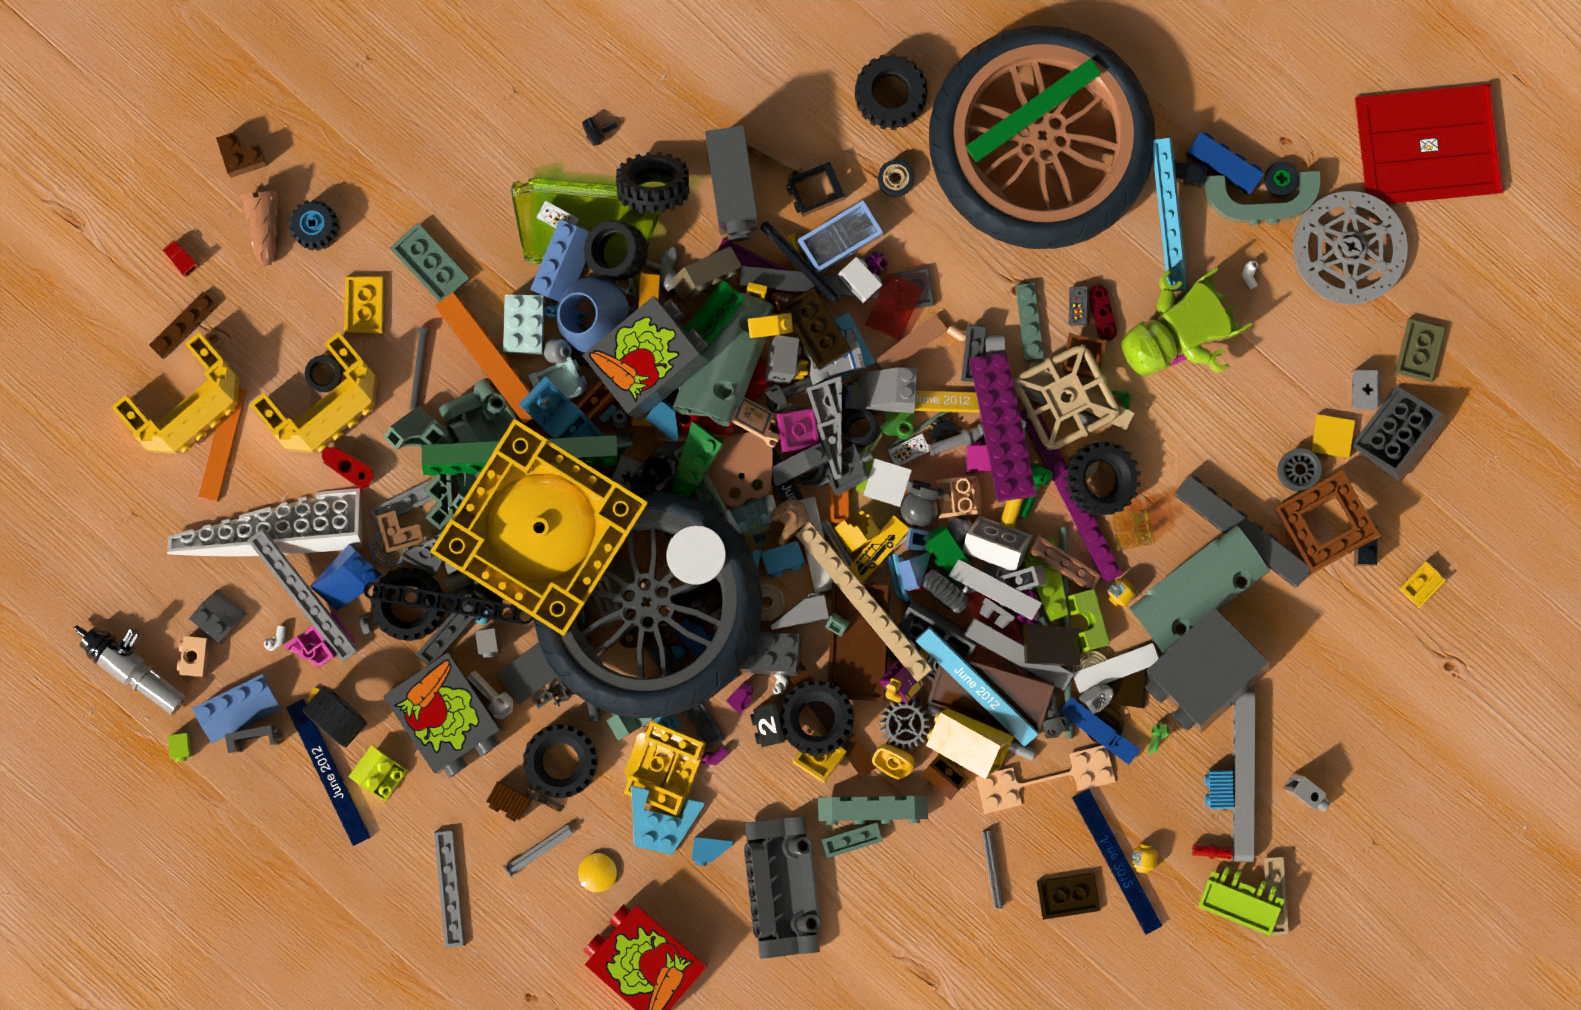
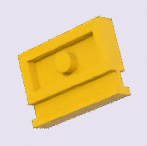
M1425 561L1405 581L1399 590L1420 608L1443 585L1446 579Z

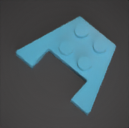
M631 785L634 846L672 855L703 808L704 802L686 798L681 817L644 809L649 790Z

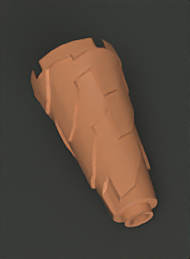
M278 191L239 194L256 262H260V266L272 265L271 261H275Z

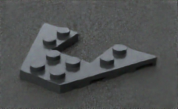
M441 533L405 551L401 558L434 577L443 560L430 553ZM477 581L474 582L467 596L469 598L503 603L501 596ZM486 605L484 607L491 612L493 611L491 605Z

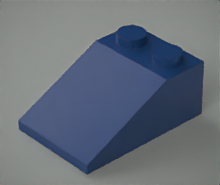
M349 544L309 587L338 611L362 594L367 583L375 582L382 574Z

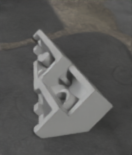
M841 376L806 388L835 480L842 478Z

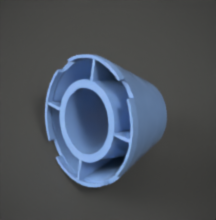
M600 277L582 278L572 283L560 298L557 307L559 330L563 338L573 348L586 353L629 317V304L622 290L610 280ZM588 297L595 306L596 318L593 325L584 332L577 323L576 311L581 301Z

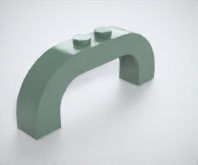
M1320 171L1300 172L1298 175V194L1294 200L1287 203L1238 204L1226 192L1225 176H1206L1204 193L1210 207L1219 216L1228 221L1249 223L1250 226L1261 225V222H1268V225L1280 224V221L1297 218L1313 204L1320 189Z

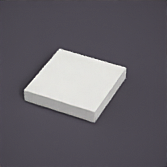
M874 459L863 496L900 507L911 470Z

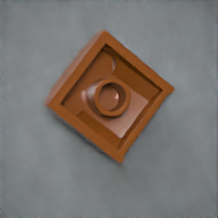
M1069 332L1065 351L1075 346H1081V344L1086 345L1101 371L1107 340L1084 337ZM1078 354L1063 360L1061 371L1071 374ZM1083 355L1077 375L1095 378Z

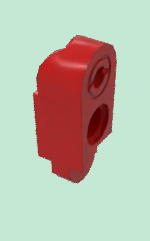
M328 447L322 452L323 463L356 487L364 489L373 483L374 472L367 465L335 447ZM345 462H351V469L349 471H343L342 465ZM360 473L365 474V478L363 480L359 479Z

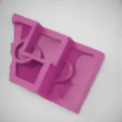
M334 611L331 612L330 614L340 625L343 631L347 634L350 640L353 643H356V641L351 636V634L346 629V627L341 622ZM314 625L284 646L285 649L300 655L299 657L309 660L319 668L337 656Z

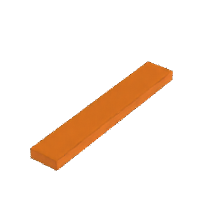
M239 389L238 405L235 406L236 410L231 415H225L221 418V423L216 427L199 493L200 498L217 502L219 500L246 390Z

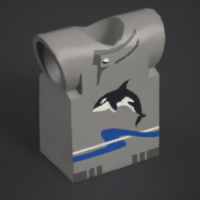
M855 329L841 332L852 352L821 370L817 369L801 342L804 356L811 362L809 375L812 386L821 384L832 377L865 369Z

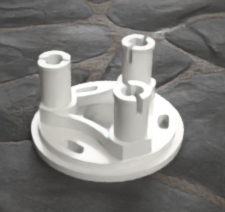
M690 526L674 535L668 545L666 557L671 572L679 580L688 584H703L714 579L720 573L725 563L726 553L722 540L714 531L703 526Z

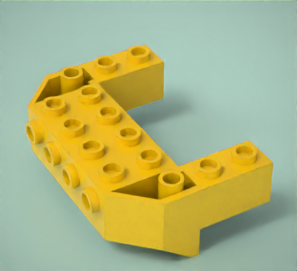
M339 331L324 344L345 368L346 371L343 374L347 379L295 421L290 418L287 419L265 393L249 404L271 430L275 438L288 451L315 454L319 451L322 453L329 447V442L333 439L335 441L343 436V431L349 427L351 429L359 422L357 419L362 415L367 416L374 410L372 407L376 402L378 378Z
M200 332L187 341L185 345L207 370L204 375L208 380L159 422L149 419L128 395H124L111 407L134 433L132 435L148 451L154 453L185 454L192 448V443L196 440H202L207 435L206 431L217 427L221 423V418L225 415H231L236 410L235 406L238 405L240 376Z

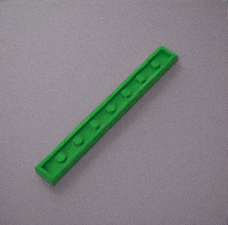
M1088 59L969 143L965 148L975 162H979L1101 75V72L1093 61Z

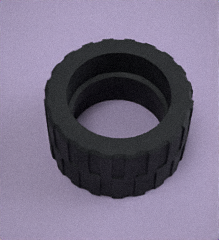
M614 220L603 221L594 226L588 233L584 242V257L589 268L594 273L599 274V276L618 281L628 280L640 273L646 264V259L648 258L647 240L642 235V232L632 225ZM622 233L628 242L627 256L619 266L610 268L604 258L605 245L613 235Z
M323 686L303 708V712L321 730L343 747H348L367 725V721L354 708L327 686Z

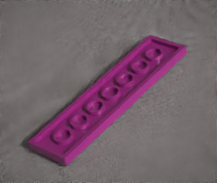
M1006 352L969 358L997 502L1035 497L1036 489L1008 354Z

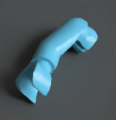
M558 305L546 307L545 315L548 318L557 317ZM576 312L577 322L580 324H585L586 322H581L579 318L581 315L587 316V314L583 312Z

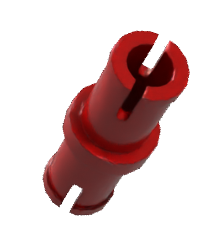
M1215 844L1192 845V850H1194L1192 851V856L1209 857V859H1214L1215 857L1232 858V853H1230L1232 847L1215 846Z

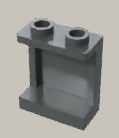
M269 725L225 734L228 753H241L240 741L268 735L270 745H280L279 741L282 740L281 731L277 729V726Z

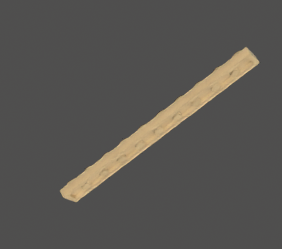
M812 523L807 524L796 534L798 539L917 682L921 681L933 668Z

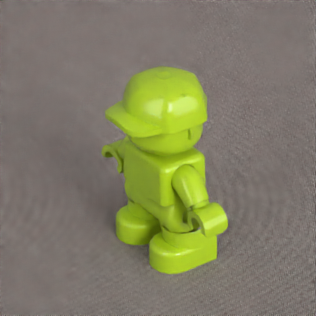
M1218 268L1198 279L1177 304H1174V291L1181 286L1182 282L1178 281L1175 285H1170L1167 282V277L1171 274L1170 269L1160 276L1159 287L1162 291L1156 304L1160 317L1157 321L1150 320L1138 323L1124 336L1121 342L1123 354L1135 372L1141 376L1159 373L1170 367L1177 354L1185 355L1193 363H1208L1209 368L1214 372L1220 373L1229 367L1227 363L1220 365L1216 360L1217 356L1223 354L1224 349L1216 350L1212 354L1210 350L1201 346L1224 339H1231L1252 326V323L1241 327L1232 313V308L1235 305L1232 304L1224 309L1220 303L1228 294L1221 295L1213 284L1212 276L1218 271Z

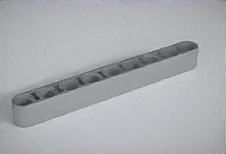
M1250 689L1233 704V862L1254 861L1255 690Z

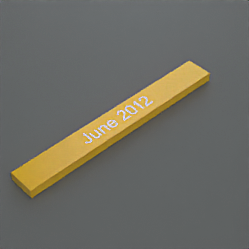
M916 391L914 411L979 413L975 392Z

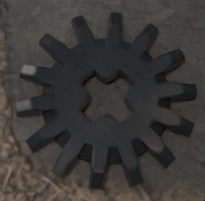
M942 416L943 421L940 422L936 418L937 424H930L934 429L928 430V433H933V436L929 437V439H935V442L961 434L958 433V430L962 429V426L956 427L955 425L958 423V420L952 423L951 416L948 421H946L945 416ZM947 427L951 435L943 438L940 430H944Z

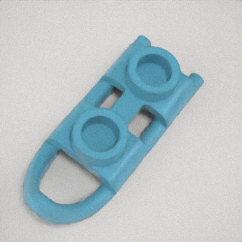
M898 553L893 554V559L891 556H887L895 595L903 602H912L913 599L908 596L904 589L896 564L904 561V559L898 557Z

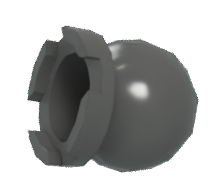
M914 479L913 482L908 480L906 489L910 492L904 495L901 502L900 511L902 518L906 523L915 527H923L930 524L938 512L936 500L942 499L944 490L940 487L937 490L930 488L931 484Z

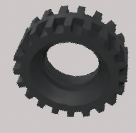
M646 152L645 156L637 154L634 159L629 157L626 159V163L622 162L620 168L616 170L618 200H622L623 206L629 205V210L639 209V213L650 211V214H654V211L665 213V209L675 210V205L682 206L683 200L687 201L688 194H690L689 169L686 168L685 162L681 163L680 158L673 159L671 154L663 156L662 152H657L656 155ZM648 182H661L666 184L664 186L658 187L640 186Z
M1114 442L1091 443L1077 449V453L1071 455L1069 458L1071 460L1070 465L1065 466L1068 474L1064 476L1063 481L1068 482V487H1065V491L1071 493L1069 499L1071 502L1077 503L1076 507L1079 510L1083 509L1087 514L1098 516L1111 515L1123 511L1125 506L1132 504L1130 500L1133 497H1137L1138 493L1135 492V489L1140 487L1141 482H1137V476L1141 474L1140 471L1135 469V465L1138 464L1137 461H1132L1130 458L1132 453L1130 451L1125 452L1123 450L1124 446L1114 445ZM1097 461L1108 463L1113 468L1116 476L1114 489L1103 497L1092 494L1085 481L1088 467Z
M399 567L396 570H390L378 582L444 593L439 583L431 575L414 567ZM374 586L373 588L374 591L372 596H375L378 593V588L376 586ZM391 589L388 592L389 599H392L396 592L395 589ZM430 595L426 598V604L428 606H431L435 603V597L433 595ZM370 599V611L373 614L374 622L383 632L398 640L412 641L423 639L426 635L433 633L432 631L440 625V621L445 614L441 611L425 609L419 619L412 622H402L392 613L391 603Z
M805 681L803 685L795 686L794 690L785 696L786 699L781 704V713L779 714L781 730L790 745L799 752L809 754V756H825L827 753L836 752L835 750L839 747L842 748L845 745V741L850 738L852 728H854V712L848 697L838 686H834L827 681ZM814 701L828 704L835 713L833 728L822 736L807 734L799 723L802 709Z
M557 724L545 727L538 733H535L526 745L527 747L523 754L525 776L533 788L543 795L553 798L572 797L581 793L591 783L596 774L598 764L596 749L591 739L575 727ZM558 743L573 747L579 759L578 768L575 773L569 778L562 780L549 776L544 770L542 763L546 750Z

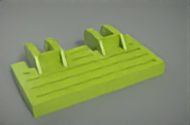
M1226 865L1220 882H1217L1220 873L1212 870L1198 907L1271 937L1285 899L1277 897L1275 903L1272 904L1278 886L1274 885L1271 888L1267 901L1261 898L1266 889L1267 881L1262 880L1257 895L1254 897L1255 887L1240 882L1238 890L1236 889L1242 871L1237 870L1230 886L1225 884L1230 873L1229 866Z

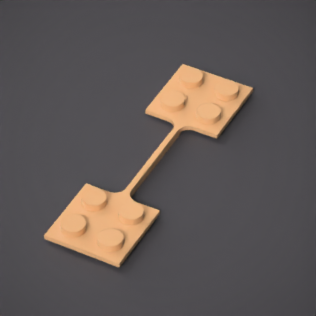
M1101 745L1069 753L1072 765L1069 772L1024 783L1016 781L1013 767L999 770L987 779L975 776L984 814L1022 805L1019 789L1022 786L1072 775L1075 778L1078 791L1115 782L1108 749Z

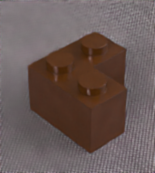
M235 132L216 138L227 174L231 178L267 166L259 144L242 149Z

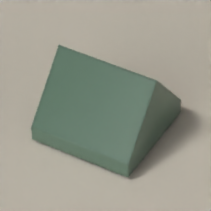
M834 612L825 627L842 637L850 622Z

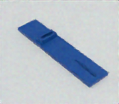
M1070 697L1059 712L1128 765L1140 751L1138 747L1072 697Z

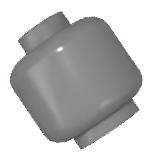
M550 339L546 342L544 356L548 362L566 363L568 361L567 357H571L572 348L567 340Z

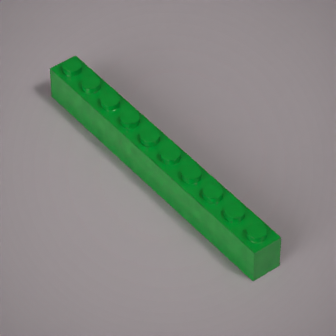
M616 435L548 439L590 467H612L618 465ZM500 441L421 445L423 475L475 474L481 472Z

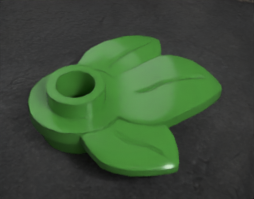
M884 411L886 423L882 424L880 428L886 435L898 436L901 439H909L913 435L914 427L912 423L915 419L914 413ZM905 428L907 433H903L901 429Z
M1159 722L1152 727V739L1148 748L1150 755L1152 752H1158L1159 741H1162L1169 735L1168 724Z

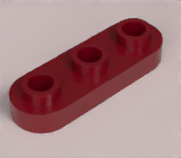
M1095 285L1090 289L1089 302L1098 337L1109 342L1116 337L1117 327L1106 288L1101 285ZM1095 292H1101L1102 296L1100 298L1096 297ZM1100 310H1105L1106 315H1100ZM1109 328L1111 330V333L1106 334L1104 332V329Z

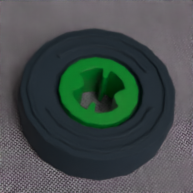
M1286 162L1274 163L1267 169L1264 176L1266 188L1277 196H1285L1292 193L1297 187L1299 180L1295 167ZM1280 174L1283 175V178H1286L1283 184L1280 183V180L1276 179Z

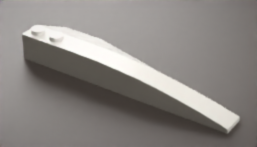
M360 488L322 491L315 493L316 497L307 499L306 496L301 497L296 502L289 504L284 502L272 509L267 507L239 515L238 519L231 521L226 519L214 526L210 524L205 525L197 531L192 529L168 536L167 553L193 556H259L247 540L263 528L284 555L344 550L349 544L354 549L363 548Z

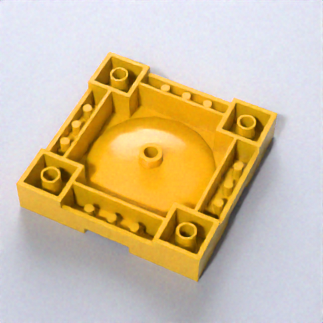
M514 419L430 553L565 636L648 502ZM538 522L545 525V530L542 533L534 531V526Z

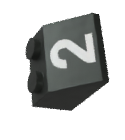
M776 704L753 709L754 714H750L752 725H757L758 733H754L756 743L761 744V747L784 743Z

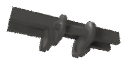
M559 677L556 678L559 681L548 690L544 686L545 692L533 699L538 709L552 699L555 701L554 705L557 704L558 706L566 698L570 700L568 697L570 694L565 692L569 688L564 686ZM554 687L560 688V692L558 694L553 693ZM561 693H564L562 697L556 700L555 697H557ZM542 697L544 702L540 705L537 704V700Z

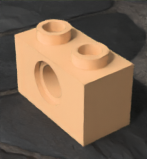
M183 636V640H180L179 652H182L181 659H178L177 671H180L179 675L206 677L210 639ZM192 651H195L197 654V659L194 662H190L188 659V655Z

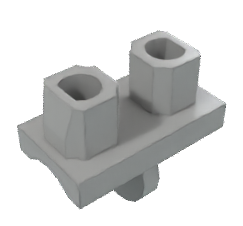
M984 599V604L980 610L981 615L988 619L991 613L996 611L1000 615L995 624L1002 629L1010 621H1013L1015 617L1002 609L1004 605L1000 604L998 606L989 599Z

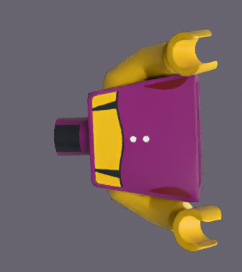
M921 648L919 653L927 660L929 654ZM898 660L879 680L886 689L885 696L895 702H909L912 705V702L915 701L918 704L920 699L917 693L924 686L923 680L917 682Z

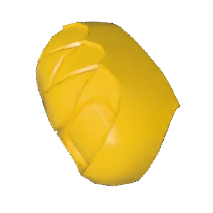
M881 744L872 758L873 764L878 769L898 780L911 774L915 767V760L912 755L892 745Z

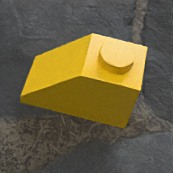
M791 313L749 318L750 338L793 332Z

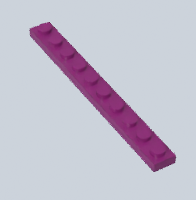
M1036 404L1032 405L1034 410L1038 409ZM1025 409L1020 411V417L1026 422V429L1046 469L1052 471V480L1104 583L1123 575L1093 515L1085 513L1083 509L1079 510L1076 507L1077 503L1070 501L1071 493L1065 491V487H1068V482L1063 481L1064 476L1068 474V470H1065L1067 464L1059 448L1052 449L1051 451L1047 450L1030 419H1027ZM1040 413L1037 417L1050 440L1051 433Z

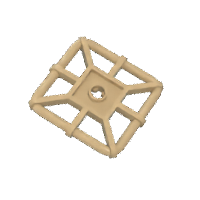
M1081 344V346L1072 347L1050 359L1048 357L1044 359V362L1022 372L1013 380L1015 391L1027 413L1026 417L1030 419L1047 450H1055L1081 437L1085 438L1089 433L1111 423L1116 417H1119L1118 405L1106 383L1107 379L1102 375L1086 345ZM1078 354L1072 373L1060 379L1053 365ZM1083 355L1096 380L1082 386L1077 376ZM1049 368L1055 382L1045 387L1024 381ZM1099 384L1111 409L1091 403L1085 391ZM1022 386L1042 392L1048 404L1034 410ZM1064 392L1072 395L1068 403L1061 400L1063 397L1062 393ZM1087 408H1092L1109 415L1084 427L1077 413ZM1048 409H1051L1056 419L1050 440L1037 417L1038 414ZM1073 416L1080 430L1055 441L1060 423Z

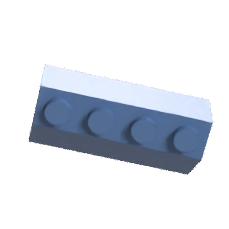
M559 219L530 290L560 301L565 290L580 278L586 263L584 242L590 231Z
M264 674L192 708L200 726L211 743L225 738L227 733L237 732L282 710L269 680Z

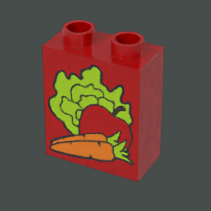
M623 904L609 920L616 927L612 934L605 940L598 933L583 950L590 957L585 966L635 1010H670L707 968V965L638 904L633 910Z

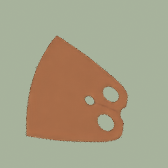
M751 432L722 440L725 444L707 471L721 499L729 506L735 507L743 504L748 498L758 499L767 495L772 480V447L768 446L764 439ZM744 473L745 478L739 479L738 475ZM755 479L763 482L762 490L754 491L751 484ZM733 487H737L741 491L740 497L735 500L729 496V491Z

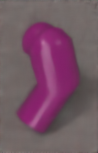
M724 747L720 748L716 753L704 751L701 762L707 765H717L729 752Z

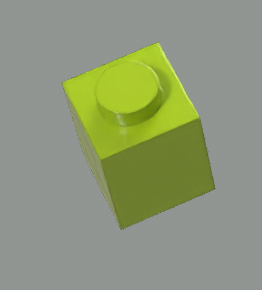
M190 733L167 735L169 757L171 759H175V762L187 761V757H192Z

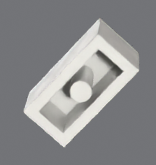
M856 257L839 272L837 277L864 303L880 289L882 284L880 283V278L867 269V264L862 259L859 260Z

